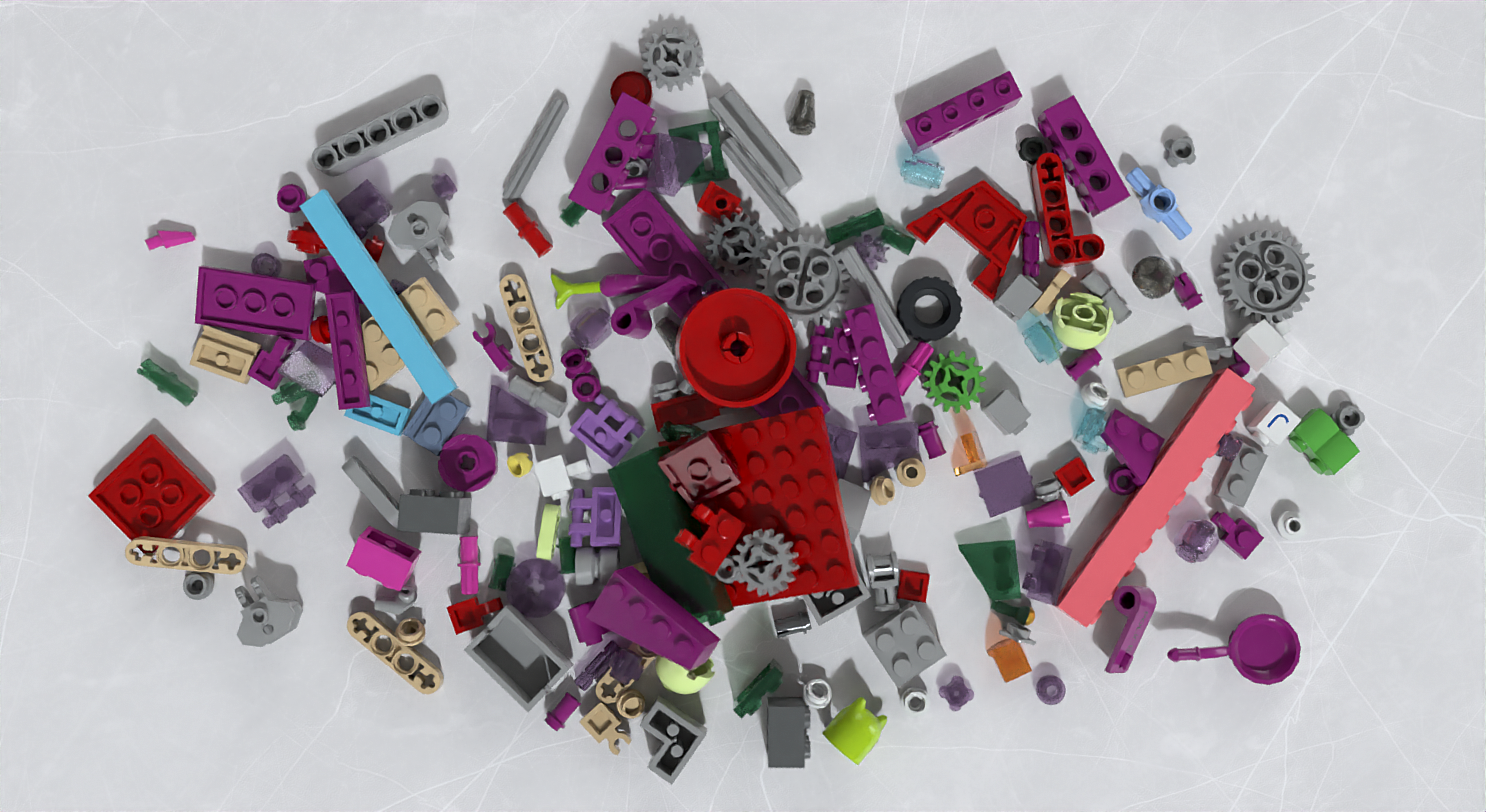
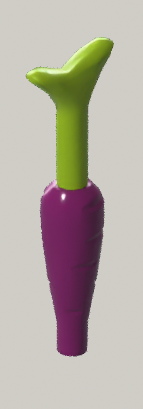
M554 273L551 274L552 284L558 293L555 300L556 309H560L564 302L574 294L602 293L606 297H621L655 289L670 279L669 275L610 274L605 275L600 281L569 283L560 279Z

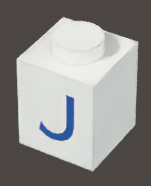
M1271 401L1262 408L1246 428L1252 433L1251 438L1259 445L1275 447L1285 440L1301 419L1281 401Z

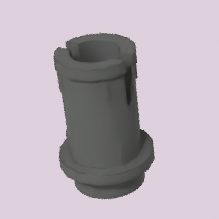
M799 611V615L773 620L777 637L781 638L799 632L807 634V630L812 629L808 612L802 613Z

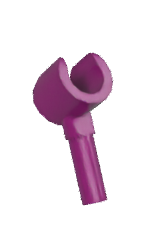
M1238 337L1231 339L1232 348L1239 340ZM1233 348L1236 363L1229 365L1228 368L1242 378L1249 373L1250 365Z

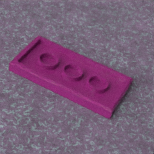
M204 265L199 266L195 324L309 341L312 339L310 325L314 320L317 283Z

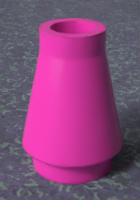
M1056 499L1035 509L1025 511L1029 528L1064 527V524L1071 523L1065 500L1058 501Z

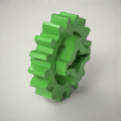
M953 350L948 351V358H945L942 353L938 354V363L931 360L928 365L932 370L923 372V375L929 379L927 382L922 383V387L929 388L930 390L925 397L930 398L933 396L935 400L932 406L936 407L942 404V412L944 413L948 412L950 407L953 408L954 414L960 413V406H963L966 411L970 410L971 405L969 402L979 403L980 399L976 394L984 393L986 390L979 386L981 382L986 381V377L979 376L978 374L983 369V366L975 367L973 365L976 360L975 357L966 360L964 351L960 352L958 357H955ZM951 363L961 364L965 368H967V370L962 371L959 369H955L954 365ZM940 369L942 375L940 384L935 386V377ZM951 377L959 378L960 382L957 384V388L948 385ZM972 379V389L968 394L966 387L968 381ZM941 394L953 395L957 401H949L943 398Z

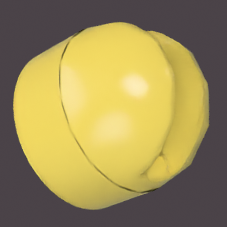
M520 452L507 459V466L515 477L520 478L531 471L533 460H529V454Z

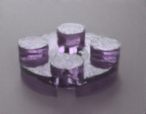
M533 558L521 562L513 569L506 582V595L509 603L521 614L531 618L550 614L560 606L566 592V582L563 573L555 563L545 559ZM534 579L544 586V590H541L539 593L540 596H535L534 591H529L528 586L533 584Z

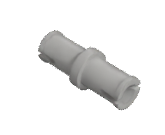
M1095 269L1088 272L1080 280V283L1093 296L1103 300L1102 306L1109 310V307L1111 308L1117 324L1122 323L1132 314V311L1118 298L1114 287L1110 288L1096 273Z
M519 375L513 378L508 388L509 392H513L529 401L530 406L534 408L540 407L558 419L563 415L568 405L566 401L564 402L546 392L545 387L541 385L537 387Z

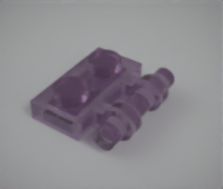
M283 454L237 489L254 513H259L266 508L269 515L262 522L268 529L276 523H283L288 519V514L298 507H304L309 503L308 499L316 494L315 489L310 484L302 490H299L296 486L305 477L288 454ZM287 492L290 499L279 506L275 500Z

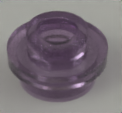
M446 173L432 176L434 183L431 184V187L440 199L445 197L448 201L453 199V195L458 191L450 177Z
M1043 676L1036 684L1037 697L1047 705L1058 704L1065 697V684L1057 676ZM1054 685L1056 692L1050 696L1047 694V688Z

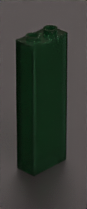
M669 446L652 448L608 469V474L651 582L701 623L708 621L709 626H713L725 621L726 617L724 614L733 611L734 607L723 581L719 580L716 575L711 576L687 560L692 551L674 541L680 530L686 529L696 536L698 540L702 537L703 531L699 521L690 515L694 508L691 509L678 490L673 491L671 489L669 478L658 465L659 458L671 452Z

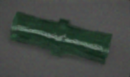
M877 207L857 217L851 215L847 221L825 228V234L829 244L834 245L853 236L855 238L861 237V233L885 225V221L880 209Z
M150 358L141 363L140 366L143 369H137V373L155 384L158 391L168 393L185 407L195 400L192 396L196 397L198 394L196 390H193L177 379V374L167 372Z

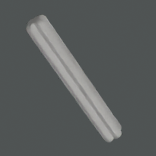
M556 98L550 106L503 192V197L512 203L518 202L569 109L568 104Z
M733 137L724 140L721 144V149L785 229L790 233L795 231L801 225L798 217Z
M851 245L841 250L839 257L868 304L874 303L878 320L895 348L898 349L907 345L910 342L908 334L854 246Z

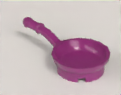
M1258 614L1248 617L1238 624L1235 631L1233 630L1229 636L1228 646L1172 648L1168 651L1167 657L1173 662L1185 660L1200 661L1201 659L1229 655V659L1232 660L1233 665L1243 677L1253 683L1270 685L1282 682L1293 673L1299 663L1301 646L1297 633L1287 621L1276 615Z

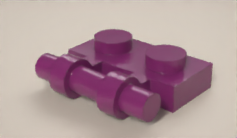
M814 325L813 335L809 339V345H812L810 360L806 361L805 368L808 371L807 381L809 383H818L819 373L828 374L826 385L855 389L859 363L854 365L849 349L855 346L852 335L846 336L844 328L834 327L833 339L824 337L826 326ZM823 347L831 348L829 364L821 363Z

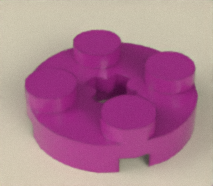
M461 434L451 438L444 444L440 460H438V470L443 481L448 486L459 491L474 492L481 490L492 481L498 472V458L494 447L490 442L478 435ZM465 455L475 459L474 468L471 471L468 468L463 469L461 467V464L464 463L463 457Z

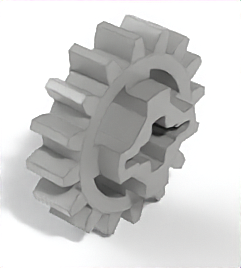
M674 27L670 34H668L665 28H662V36L658 37V35L653 33V43L645 42L644 44L648 52L641 53L642 60L646 62L642 65L643 71L649 72L647 75L649 82L657 79L656 86L658 89L666 84L668 92H671L675 85L678 86L680 91H683V83L687 82L692 86V76L700 77L701 75L697 67L704 66V60L700 58L703 50L702 47H696L698 44L696 37L688 39L689 33L687 30L680 35L678 34L677 27ZM658 51L660 59H658L656 61V65H654V56L655 53ZM691 54V65L689 68H687L685 60H687L689 58V55ZM667 55L673 59L677 58L678 64L672 60L668 62ZM667 75H677V76H676V77H668Z
M760 529L753 531V535H745L743 537L745 543L737 544L736 548L741 553L733 556V559L739 562V566L734 568V572L742 573L743 576L738 581L740 583L747 581L749 583L747 587L749 592L757 588L759 596L766 594L767 591L772 596L778 593V589L780 591L787 589V582H792L796 579L791 571L799 569V565L792 561V559L798 556V553L790 552L789 549L793 545L792 541L788 543L783 542L785 534L780 533L774 537V529L765 530V532ZM763 560L774 561L768 565L758 564V562Z

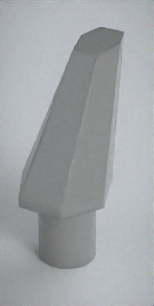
M1183 343L1185 351L1205 345L1209 362L1215 365L1219 363L1220 359L1232 357L1230 346L1217 348L1215 343Z

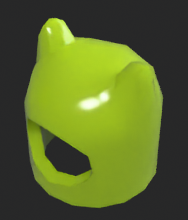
M863 697L856 699L851 705L841 709L822 732L832 745L857 765L862 762L878 743L881 731L887 723V716H875L865 708L866 700Z

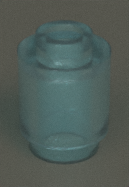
M911 155L909 160L904 159L900 176H904V183L929 190L932 187L938 189L944 176L945 167L939 165L937 161Z
M1041 320L1021 333L1025 338L1023 342L1038 363L1045 361L1048 365L1062 355L1059 350L1063 348V345L1048 324L1044 325Z

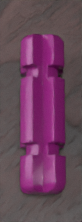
M1026 221L1023 226V235L1025 237L1022 239V261L1025 264L1022 266V275H1028L1031 278L1039 275V264H1037L1039 261V237L1037 235L1040 230V224L1037 221Z

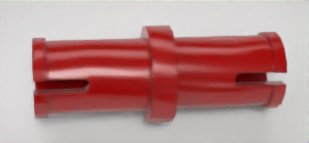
M518 202L510 204L503 211V214L519 231L517 235L528 242L539 258L546 255L554 247L537 228L539 226L538 223L528 217Z

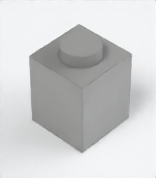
M1019 274L995 300L993 305L1012 321L1016 322L1022 318L1043 292L1038 289L1039 284L1028 275L1022 276Z
M1008 389L1001 391L981 409L1004 435H1010L1012 432L1014 435L1019 434L1028 425L1026 420L1031 416L1029 411Z

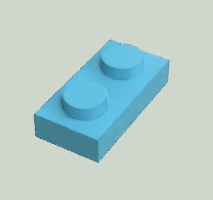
M369 394L371 407L346 409L344 416L401 436L411 409Z

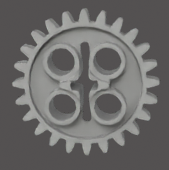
M1270 230L1262 232L1261 236L1258 231L1250 234V238L1247 235L1239 238L1240 244L1235 242L1230 245L1233 252L1228 251L1223 254V257L1228 262L1221 263L1218 266L1225 271V274L1217 276V279L1225 281V285L1218 289L1219 291L1228 292V295L1223 299L1224 302L1230 300L1234 302L1231 306V311L1241 309L1239 318L1242 319L1251 315V323L1258 322L1260 318L1261 321L1265 319L1268 323H1271V320L1274 323H1279L1283 320V317L1285 319L1294 317L1292 311L1299 312L1303 310L1300 303L1310 301V298L1304 293L1315 289L1308 284V281L1315 279L1316 276L1308 274V270L1314 267V264H1306L1304 261L1310 254L1299 253L1303 245L1302 243L1292 246L1293 236L1282 240L1281 231L1271 236ZM1268 251L1275 255V264L1268 261ZM1243 265L1247 266L1251 271L1249 279L1242 273ZM1267 273L1269 278L1265 281L1263 276ZM1283 276L1290 282L1289 290L1282 284ZM1258 290L1262 291L1265 295L1264 304L1260 303L1257 299Z
M799 234L798 241L795 243L790 237H787L786 246L776 242L778 251L774 252L768 249L767 253L770 260L761 259V265L766 269L757 270V276L763 278L756 282L757 288L764 289L760 293L770 297L781 306L789 319H792L793 328H796L799 321H803V325L807 329L810 320H813L815 325L819 326L820 317L830 321L829 311L831 310L838 314L839 307L836 303L845 304L846 298L841 293H849L850 290L849 286L843 284L850 281V275L842 274L847 271L844 263L839 264L841 262L839 254L833 255L835 245H831L826 249L824 248L825 239H821L816 244L814 243V235L809 237L808 242H804L801 234ZM809 257L811 260L807 271V282L804 285L802 303L798 306L796 305V300L799 294V281L802 279L805 258ZM789 260H795L800 265L795 270H788L784 267V264ZM823 265L828 269V272L825 275L818 276L812 270L815 266ZM789 287L794 291V294L789 298H783L778 292L781 288ZM817 292L822 296V300L819 303H811L807 300V296L810 293Z

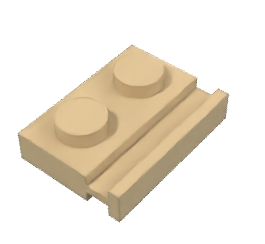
M204 325L203 334L198 339L189 364L237 382L248 384L250 376L247 374L257 359V353L262 345Z

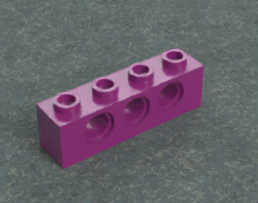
M1008 71L906 120L901 130L915 155L1016 106L1023 96L1011 72Z
M622 92L568 199L598 215H601L604 210L610 211L616 199V196L612 194L617 184L623 186L630 170L626 169L628 162L631 158L636 160L644 144L639 142L644 132L650 133L656 123L657 117L653 116L655 109ZM627 120L633 121L636 125V133L630 138L624 137L620 131L621 124ZM614 146L618 147L623 154L622 160L618 164H612L607 159V151ZM598 173L605 174L609 179V185L605 190H599L594 186L593 179Z
M1074 95L1041 113L1037 118L1039 121L1038 128L1043 137H1048L1053 146L1052 153L1060 157L1067 171L1066 178L1073 188H1077L1081 195L1080 203L1087 213L1090 212L1094 218L1131 196ZM1061 128L1070 129L1073 138H1065L1061 133ZM1076 152L1083 153L1086 156V164H1081L1076 160ZM1090 177H1095L1100 181V189H1095L1090 185Z

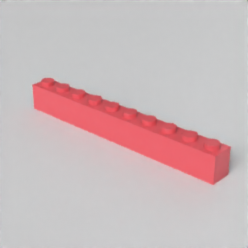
M1229 368L1216 371L1160 450L1146 482L1140 487L1137 486L1128 495L1052 602L1053 606L1086 628L1089 624L1093 625L1102 614L1100 608L1106 600L1110 601L1114 597L1115 592L1119 588L1117 584L1122 577H1127L1136 566L1134 560L1140 552L1144 553L1150 547L1153 541L1151 536L1156 529H1161L1167 523L1170 517L1168 512L1173 505L1177 506L1186 495L1185 488L1190 481L1194 482L1203 471L1201 466L1205 460L1214 456L1220 447L1218 442L1221 437L1232 431L1237 423L1234 419L1238 413L1246 410L1252 403L1253 397L1251 395L1256 389L1253 385Z

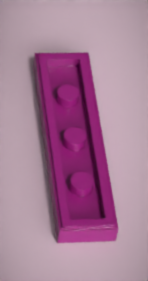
M356 290L325 293L339 410L371 407Z

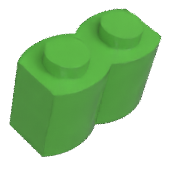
M1320 408L1311 409L1301 418L1299 424L1288 435L1290 437V445L1296 451L1306 453L1311 460L1309 465L1320 475H1335L1360 452L1354 442Z

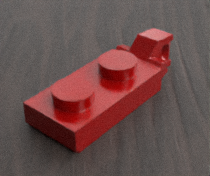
M694 393L692 396L686 395L650 404L657 433L714 419V417L721 416L719 409L726 407L713 403L698 393Z

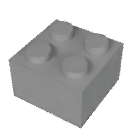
M911 602L862 633L897 688L947 655Z

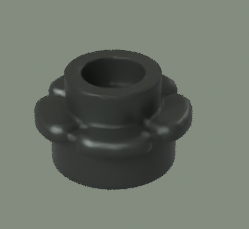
M1034 136L1023 139L1020 143L1021 148L1018 151L1019 157L1023 161H1028V164L1033 165L1042 154L1047 153V147L1041 138ZM1031 148L1035 149L1034 153L1030 152Z

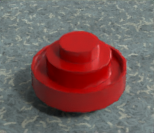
M635 71L624 72L618 75L612 82L610 93L614 105L618 102L622 92L647 106L651 105L653 98L652 85L642 73Z
M303 221L302 226H296V230H288L287 242L296 244V251L319 254L320 249H328L310 222Z

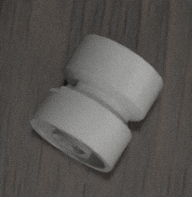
M577 547L575 579L577 585H594L597 580L606 585L614 571L620 569L619 547L601 548L600 552H597L594 547Z

